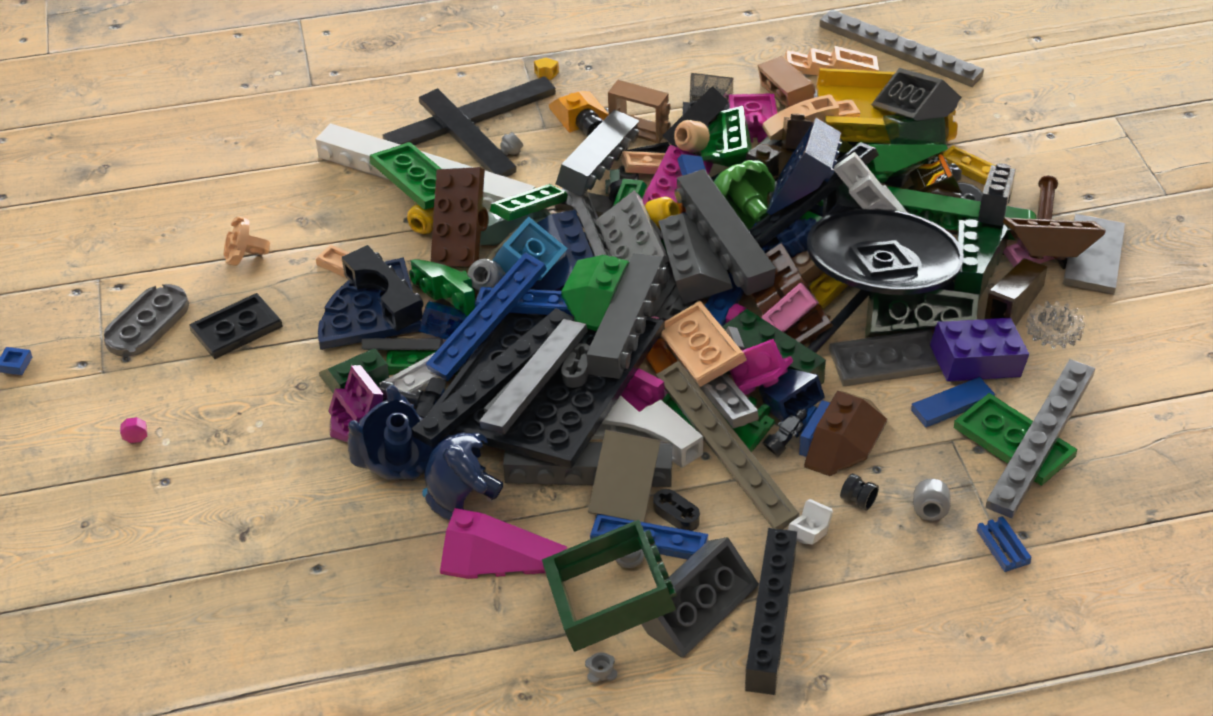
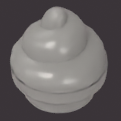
M511 132L502 137L500 150L506 156L509 154L516 155L521 152L520 149L524 145Z

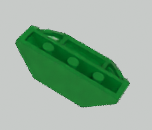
M740 106L720 111L716 116L717 119L707 127L710 136L708 145L701 151L703 161L726 167L742 164L746 161V153L752 150L744 107Z
M607 255L577 260L561 291V296L567 308L574 316L575 322L586 324L587 329L598 330L629 261Z

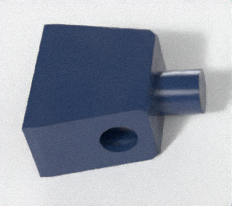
M787 369L788 372L779 376V381L769 387H764L763 384L760 385L759 392L763 404L771 407L770 413L781 421H785L791 415L795 416L799 409L807 411L825 398L818 375Z

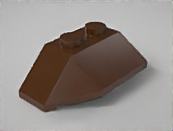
M1004 217L1003 223L1019 246L1028 252L1030 257L1035 259H1043L1044 256H1051L1059 260H1065L1066 257H1078L1104 236L1106 229L1094 221Z
M837 391L816 426L804 468L832 476L838 470L849 468L866 460L887 423V418L871 400L847 392Z

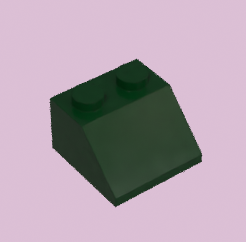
M375 348L319 372V376L332 393H334L335 389L345 388L351 366H362L378 388H380V382L389 378L388 365Z

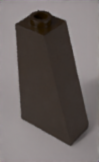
M1023 258L988 292L984 319L1011 318L1016 327L1044 287L1047 266Z

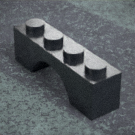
M998 163L996 166L991 165L982 193L978 222L1003 226L1016 171L1010 165Z
M366 245L342 256L344 276L356 289L375 288L385 292L381 297L383 317L396 331L423 319L422 307L424 303L418 293H414L409 288L408 283L396 275L394 268L388 266L378 252L375 253Z

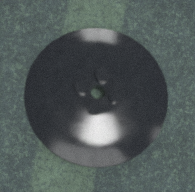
M855 208L837 214H829L812 226L807 238L808 254L815 265L824 273L846 285L881 294L912 295L942 288L956 279L962 269L964 260L960 244L944 228L922 217L897 210Z

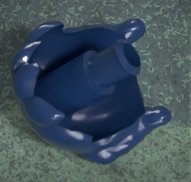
M390 385L386 389V401L373 407L359 423L356 420L349 422V437L347 441L349 458L354 466L369 469L372 473L384 479L415 480L420 474L425 473L429 457L438 444L431 447L413 437L411 428L423 418L417 414L410 402L400 394L399 389L394 385Z
M459 433L439 443L429 457L425 470V483L428 489L425 500L432 511L446 520L451 519L455 508L464 510V501L470 492L475 490L492 501L498 497L503 488V481L501 482L486 473V467L482 466L477 459L481 457L479 448L483 446L482 443L488 444L487 438L481 433Z

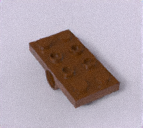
M481 167L437 169L431 262L451 268H470L475 261L479 260L481 231H485L489 224L488 211L483 206L485 169Z
M782 244L765 253L776 268L774 286L752 294L763 315L799 283H803L814 296ZM818 303L788 329L785 334L804 345L831 328L833 324Z

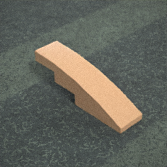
M836 46L832 53L811 48L808 55L786 50L784 58L791 62L798 71L807 75H818L819 68L879 70L877 56Z

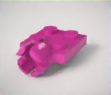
M774 93L729 94V109L740 106L744 107L751 143H753V138H757V142L761 143L768 136L762 127L763 123L777 114Z

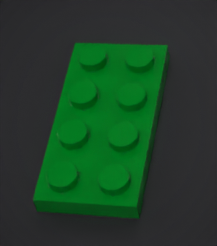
M408 142L370 154L369 163L421 208L426 210L434 207L437 169L442 168L412 143Z
M988 393L954 420L953 428L1008 464L1033 420ZM1058 438L1034 482L1041 486L1044 485L1076 457L1078 449Z

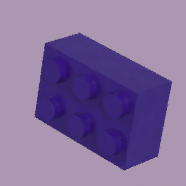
M1011 318L937 322L930 343V347L947 382L973 380L981 377V379L1021 377L1029 357V352Z

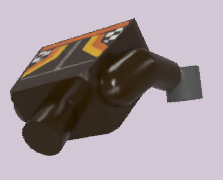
M943 153L936 155L909 174L913 185L906 188L907 190L975 201V197L970 193L964 194L963 197L961 196L963 193L957 181L961 180L962 170L954 163L948 164Z

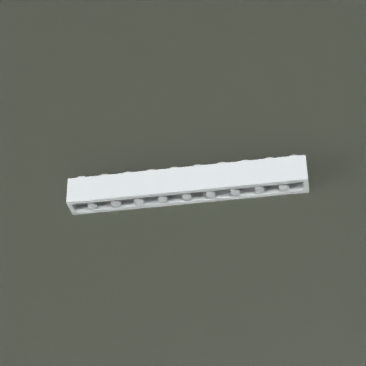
M331 123L315 139L319 158L385 179L388 178L369 163L370 154L399 145ZM422 152L442 169L472 168L465 164ZM485 171L483 206L487 211H490L491 203L533 190L535 186Z

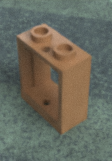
M617 80L608 91V115L615 109L639 120L637 130H639L638 138L660 143L663 139V134L671 127L669 122L671 110L669 93L622 80ZM627 101L656 108V122L628 115Z

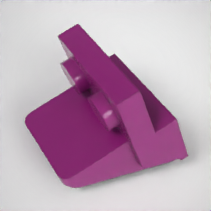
M351 366L345 388L334 390L328 410L331 415L330 436L344 442L348 441L349 422L356 420L359 423L373 407L383 402V393L362 366Z

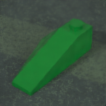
M869 144V146L877 149L879 155L866 166L880 183H884L896 175L924 164L948 148L947 145Z

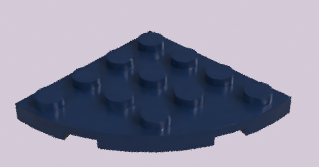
M404 257L386 261L385 263L388 266H392L396 275L401 280L404 279L412 290ZM348 280L331 296L324 307L325 312L318 325L320 350L360 343L365 338H387L422 331V323L419 320L396 331L383 317L381 297L385 292L375 288L356 289Z

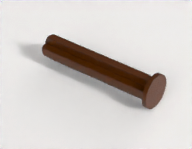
M1046 175L1041 177L1038 183L1040 196L1037 219L1052 220L1055 189L1058 187V180L1054 176Z

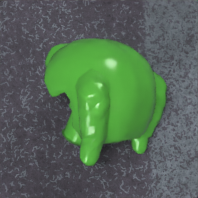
M747 160L742 164L732 165L715 179V185L748 230L755 223L757 224L769 215L766 213L768 209L767 196L768 192L774 191L775 180L764 163Z

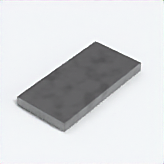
M1075 213L1074 221H1094L1106 229L1104 236L1078 257H1067L1063 284L1114 294L1125 223Z
M931 329L830 343L829 351L843 387L942 372L930 347L933 336Z

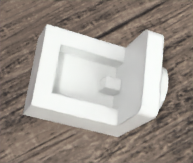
M809 499L805 502L802 515L789 524L788 530L797 531V541L800 543L813 545L827 534L833 510Z

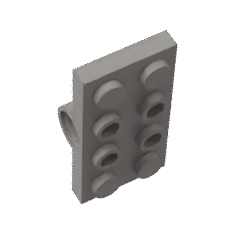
M635 191L631 192L596 219L611 256L630 262L633 253L663 257L664 264L670 261L661 242L663 239L662 232L650 219L640 195Z

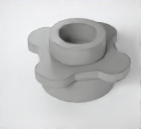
M600 652L587 658L585 666L589 669L588 681L597 683L606 679L609 681L615 680L617 678V671L613 667L615 663L614 657Z

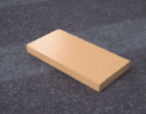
M701 301L664 321L665 330L663 329L660 337L699 387L747 360L742 350Z

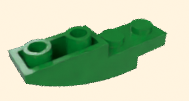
M419 259L410 260L411 270L409 271L411 282L434 300L444 298L466 316H469L475 309L474 290L472 289V279L469 276L439 263Z

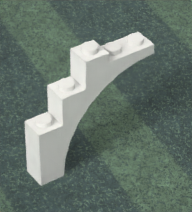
M620 395L592 437V439H603L605 430L661 440V443L672 444V461L681 468L703 455V436L662 400L645 407L639 412Z

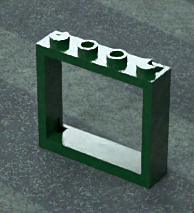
M639 519L542 559L563 629L574 652L676 610L672 598L677 596L675 589L669 579L670 577L650 529L644 532ZM642 549L657 588L576 620L564 581Z

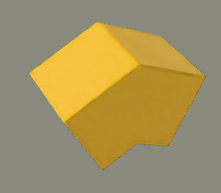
M547 57L534 60V72L538 78L545 76L547 79L552 80L559 73V63Z

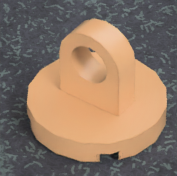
M237 216L232 220L231 226H234L233 231H228L224 243L223 255L224 259H226V264L238 266L245 252L257 255L269 253L270 242L268 240L249 235L250 226L247 218Z

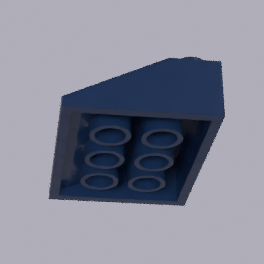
M815 118L779 174L766 213L774 214L818 189L823 181L827 183L835 171L833 168L837 162L838 150L842 144L839 141L840 131Z
M575 210L551 214L537 222L538 225L568 249L541 280L535 282L531 289L562 291L577 260L594 257Z

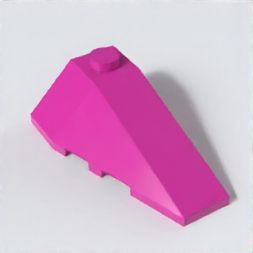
M455 508L446 529L440 574L475 579L478 578L479 574L495 573L496 577L505 576V572L522 571L525 575L546 573L542 559L566 550L567 546L486 514Z

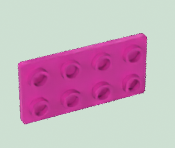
M670 145L642 199L644 206L648 201L661 197H669L677 203L674 191L677 189V178L682 176L677 159L681 154L698 155ZM703 161L706 172L709 175L713 163Z

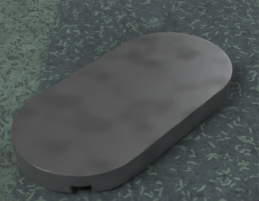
M163 284V287L156 289V286L145 290L105 328L104 341L106 348L111 353L124 357L135 356L147 351L187 312L189 302L185 291L181 287L172 284Z

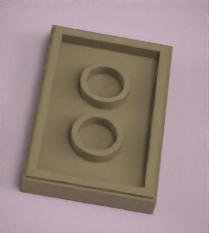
M605 430L588 513L634 521L639 519L640 522H644L661 440Z

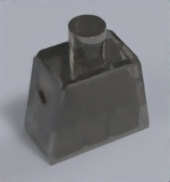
M691 73L690 102L698 101L712 86L729 102V94H733L734 78Z

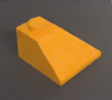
M590 91L570 93L549 104V109L569 133L579 130L575 121L577 115L584 109H593L603 121L608 116V112Z

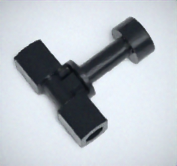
M431 378L425 391L419 389L417 394L399 390V392L410 404L414 405V410L421 418H425L445 392L446 381L440 378ZM382 381L379 389L383 393V401L387 400V387L390 385L395 386V383Z

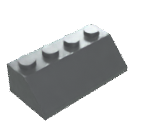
M899 68L871 105L875 108L919 121L948 116L956 109L957 103L962 97L943 79Z
M682 213L659 221L683 304L733 288L728 271L724 269L720 257L717 253L712 252L708 240L705 236H701L693 219H689L688 215Z
M728 537L709 540L669 576L677 594L676 597L672 598L676 610L641 625L649 636L678 656L684 657L737 607L759 583Z

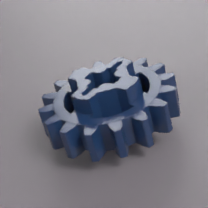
M811 217L808 220L806 218L802 221L800 219L796 220L772 239V242L769 243V250L782 244L791 258L801 252H806L808 234L812 226L817 222L816 219Z

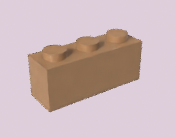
M780 56L757 65L760 84L769 93H774L775 99L785 108L814 98L816 90L813 82L804 77L803 73L798 71L784 57Z

